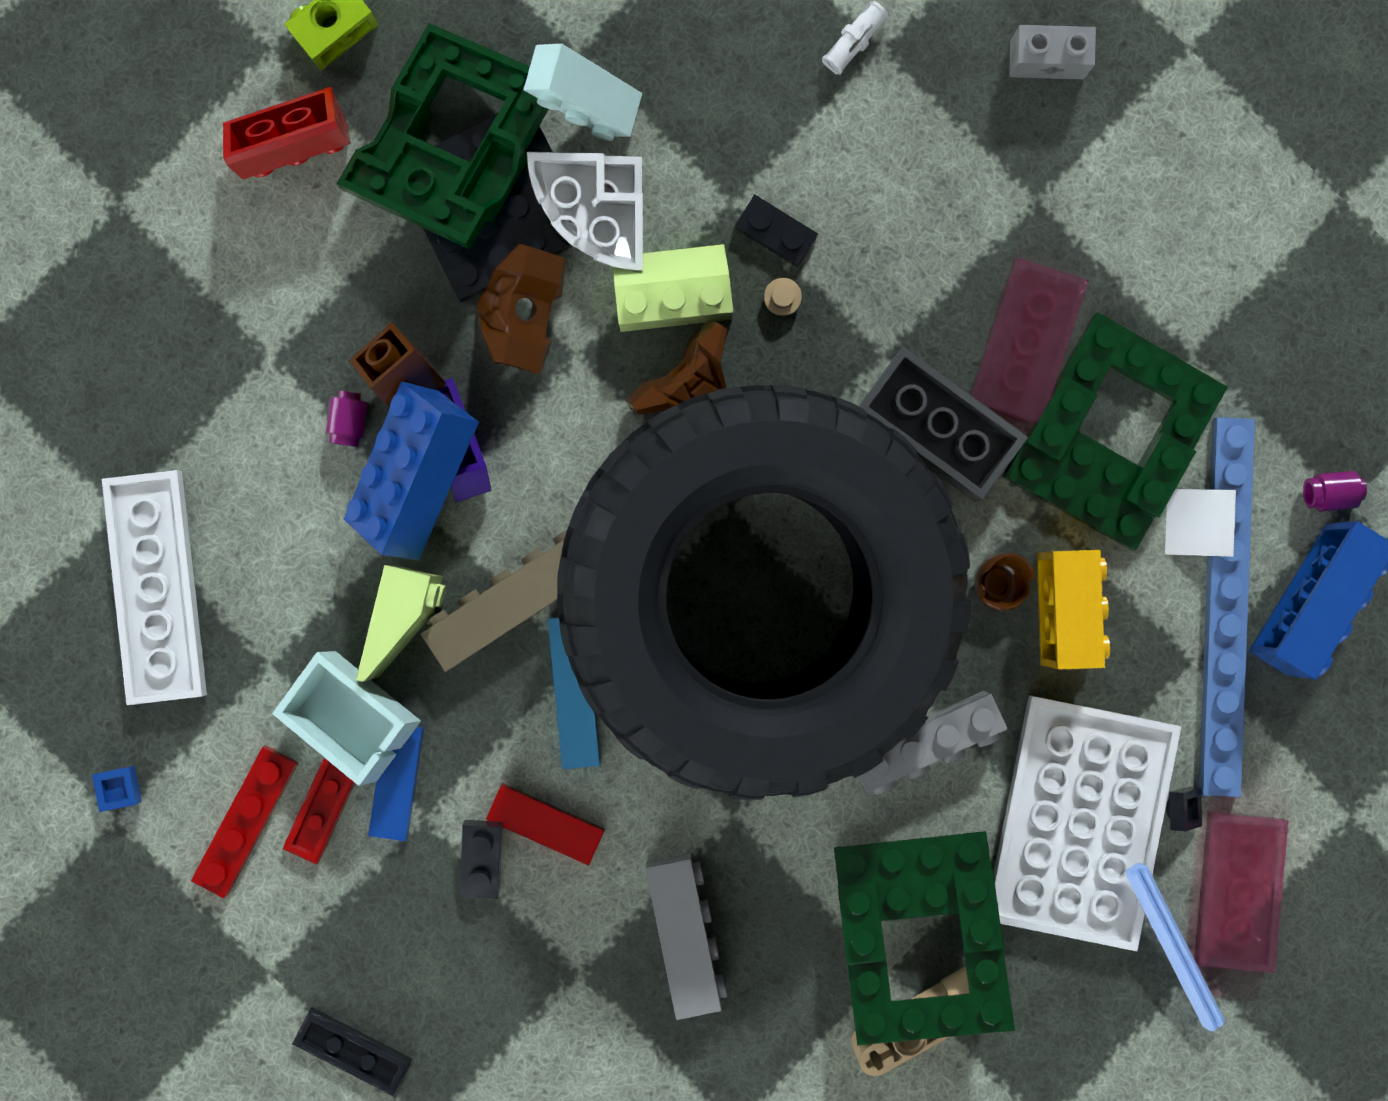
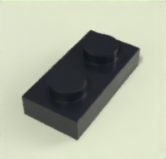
M755 194L734 226V229L797 268L818 236L817 232Z
M464 820L462 825L460 897L498 899L501 879L503 822Z

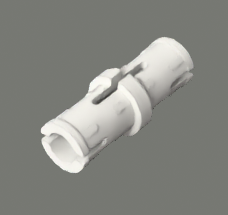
M870 1L852 25L847 24L842 29L841 38L823 56L822 61L824 65L835 74L840 75L859 51H864L868 47L870 37L889 17L884 7L876 1Z

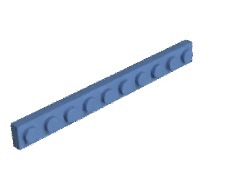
M1220 417L1213 419L1210 490H1236L1234 556H1208L1199 771V788H1201V795L1241 797L1255 419Z

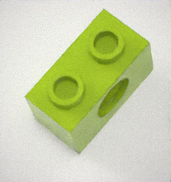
M313 0L308 5L296 8L291 13L289 20L284 23L285 27L320 71L379 25L372 11L363 0ZM331 16L337 17V21L333 26L322 27L326 18Z

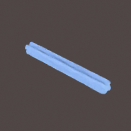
M1136 863L1126 870V876L1202 1026L1209 1031H1216L1218 1027L1224 1025V1017L1148 867L1141 863Z

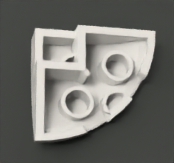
M527 152L528 170L536 199L541 204L555 230L570 245L578 248L600 263L625 270L643 271L642 157L604 156V153Z

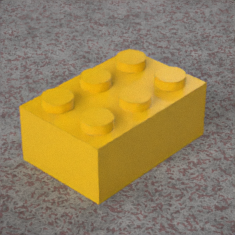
M1101 550L1036 553L1040 664L1054 669L1105 668V659H1108L1110 656V642L1108 636L1104 635L1103 620L1108 618L1109 606L1107 598L1102 597V581H1105L1107 578V563L1105 558H1101Z

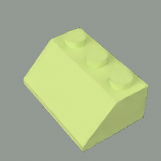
M724 244L643 253V271L613 267L618 322L621 332L705 323L708 320L713 322L732 320L733 318L730 278Z

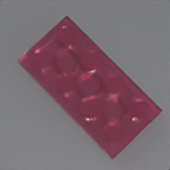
M1016 257L1013 261L970 395L990 410L1036 424L1053 393L1089 280Z
M1208 811L1194 960L1197 965L1275 973L1288 820L1275 817Z

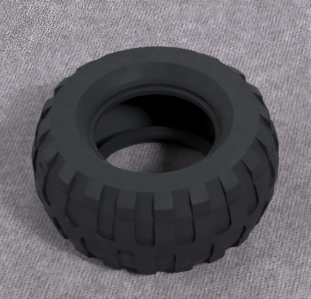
M750 385L724 388L688 399L659 413L633 431L609 454L589 480L574 509L564 537L557 575L559 625L566 655L585 700L594 713L599 715L604 724L614 733L616 739L629 752L640 760L644 759L652 766L662 770L669 778L695 789L705 788L728 794V797L743 800H762L764 796L792 795L794 798L824 791L828 784L850 776L856 778L869 772L883 762L882 756L892 750L902 740L908 741L929 718L926 716L929 708L935 702L941 690H947L959 664L957 652L961 643L962 633L966 634L968 631L972 601L967 591V572L970 568L969 551L965 536L960 532L951 510L953 503L946 488L938 476L933 475L924 461L917 455V450L895 429L884 425L877 418L866 413L865 409L852 402L816 391L806 390L805 388L790 385ZM754 494H787L802 500L821 513L834 527L846 548L853 576V596L848 618L843 630L831 648L818 661L795 675L763 683L741 682L724 678L702 667L683 650L671 631L666 606V589L672 562L680 545L692 528L716 508L735 499Z

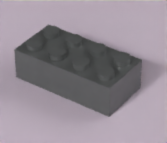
M904 346L897 352L859 404V407L865 409L866 413L904 436L917 450V455L924 461L928 469L974 502L984 499L1028 438Z

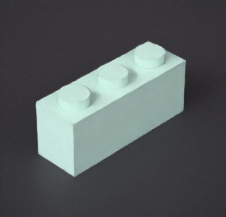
M562 43L536 45L524 86V91L538 98L537 103L540 106L563 112L567 121L591 128L593 136L606 141H613L614 137H630L642 96L640 91Z

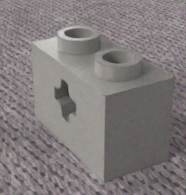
M1019 25L1010 40L1009 77L1084 79L1095 66L1096 27Z

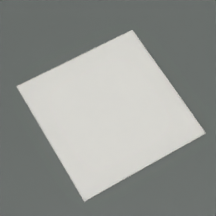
M1175 489L1167 503L1165 554L1233 557L1236 490Z

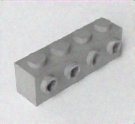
M982 691L927 716L929 718L915 735L908 741L904 739L899 742L892 750L882 756V763L869 772L858 776L862 788L866 793L874 791L875 795L882 794L896 786L895 780L906 775L913 779L926 774L931 770L930 764L943 759L944 763L952 762L963 757L966 754L964 749L978 743L979 747H984L1000 739L998 733L1007 730V726L992 694Z

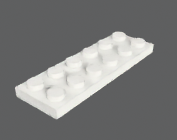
M173 470L102 479L126 704L134 705L206 696L207 690L182 471Z

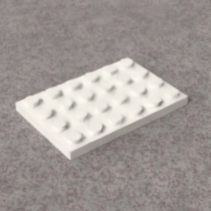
M1031 695L1028 696L993 873L1001 924L1133 951L1138 950L1145 912L1126 876V870L1136 863H1141L1148 867L1151 875L1153 874L1181 726Z

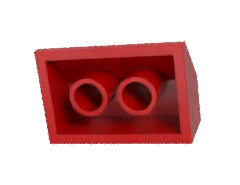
M331 87L223 122V159L226 165L243 180L253 176L261 178L269 175L274 169L286 165L297 166L306 162L310 157L322 153L333 154L342 150L346 145L351 144L348 124Z

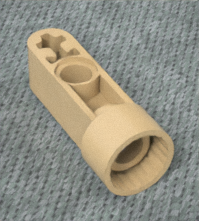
M966 966L940 980V983L911 999L969 993ZM855 1031L851 1037V1046L862 1071L870 1076H880L949 1037L857 1046Z

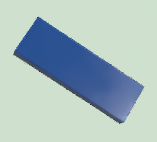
M417 726L402 748L392 750L397 755L375 785L368 836L399 841L408 840L425 727Z

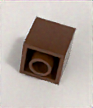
M393 323L389 324L349 360L370 389L389 407L401 381L437 391L447 384L426 357Z

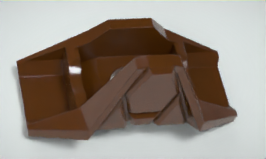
M518 244L494 268L482 296L478 299L476 307L480 332L493 363L508 365L529 371L532 374H541L552 344V340L546 337L552 301L562 297L565 258ZM522 298H527L533 303L530 318L527 321L520 319L516 313V304Z
M708 320L689 339L683 359L665 377L644 382L625 400L631 410L634 409L638 415L663 411L688 399L726 388L721 359L727 329L717 322Z

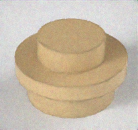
M788 278L773 280L769 283L764 293V302L767 309L777 316L791 315L799 308L802 300L799 286Z

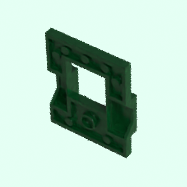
M429 23L391 88L388 117L373 142L355 150L336 184L344 192L467 249H471L486 220L493 223L528 161L526 149L549 110L537 103L538 98L524 91L530 66ZM446 77H450L505 101L471 162L420 140L433 117L429 107Z
M1097 312L1093 314L1058 376L1051 398L1037 423L1027 434V440L1011 460L1002 477L1129 550L1136 551L1154 518H1160L1197 451L1193 449L1228 386ZM1110 367L1172 402L1138 465L1078 431L1097 397L1096 391Z
M986 831L834 847L857 1046L1015 1031L998 902ZM958 914L969 993L892 1001L882 921Z

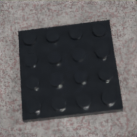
M497 114L434 146L471 162ZM540 126L527 147L526 153H553ZM528 161L494 222L486 220L471 249H467L423 228L460 302L483 292L494 268L518 244L554 255L573 247L551 225L550 219L544 212L541 204L538 203L530 180Z

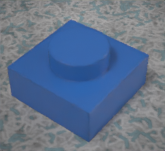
M135 765L92 775L99 812L132 806L142 802Z

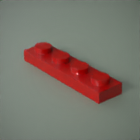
M266 745L261 748L196 869L191 882L223 899L229 895L297 768L298 762Z

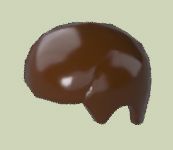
M1015 553L993 554L983 560L976 571L974 581L975 593L985 606L994 610L1006 611L1015 609L1031 595L1030 583L1035 577V571L1028 560Z

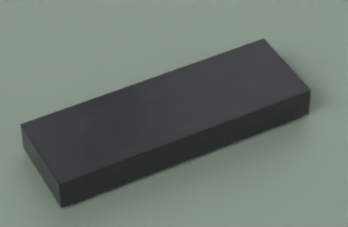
M313 1007L306 1015L292 1045L394 1096L412 1061V1058Z

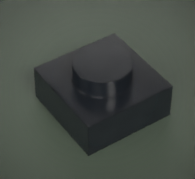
M1186 787L1169 792L1166 812L1170 819V830L1185 832L1202 826L1201 788Z

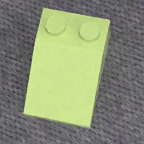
M384 565L356 680L365 682L380 677L432 616L435 606H442L446 593V585L441 584L443 576L402 566Z

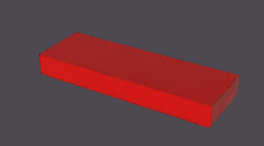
M325 757L320 764L282 848L316 865L323 856L355 785V782Z
M504 783L501 784L485 819L503 822V828L588 866L605 832V829Z

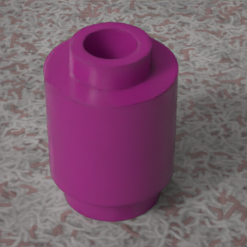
M338 391V397H330L325 432L329 434L328 443L359 447L360 438H364L368 402L361 401L360 393Z
M1355 471L1315 474L1313 478L1306 479L1303 485V498L1306 506L1309 509L1315 508L1319 512L1356 509L1367 495L1366 482Z

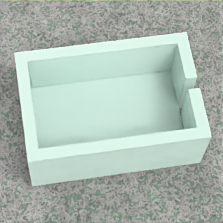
M336 651L317 652L272 714L358 786L377 782L397 755L392 750L402 748L421 720L372 680L365 682L356 680L358 669Z

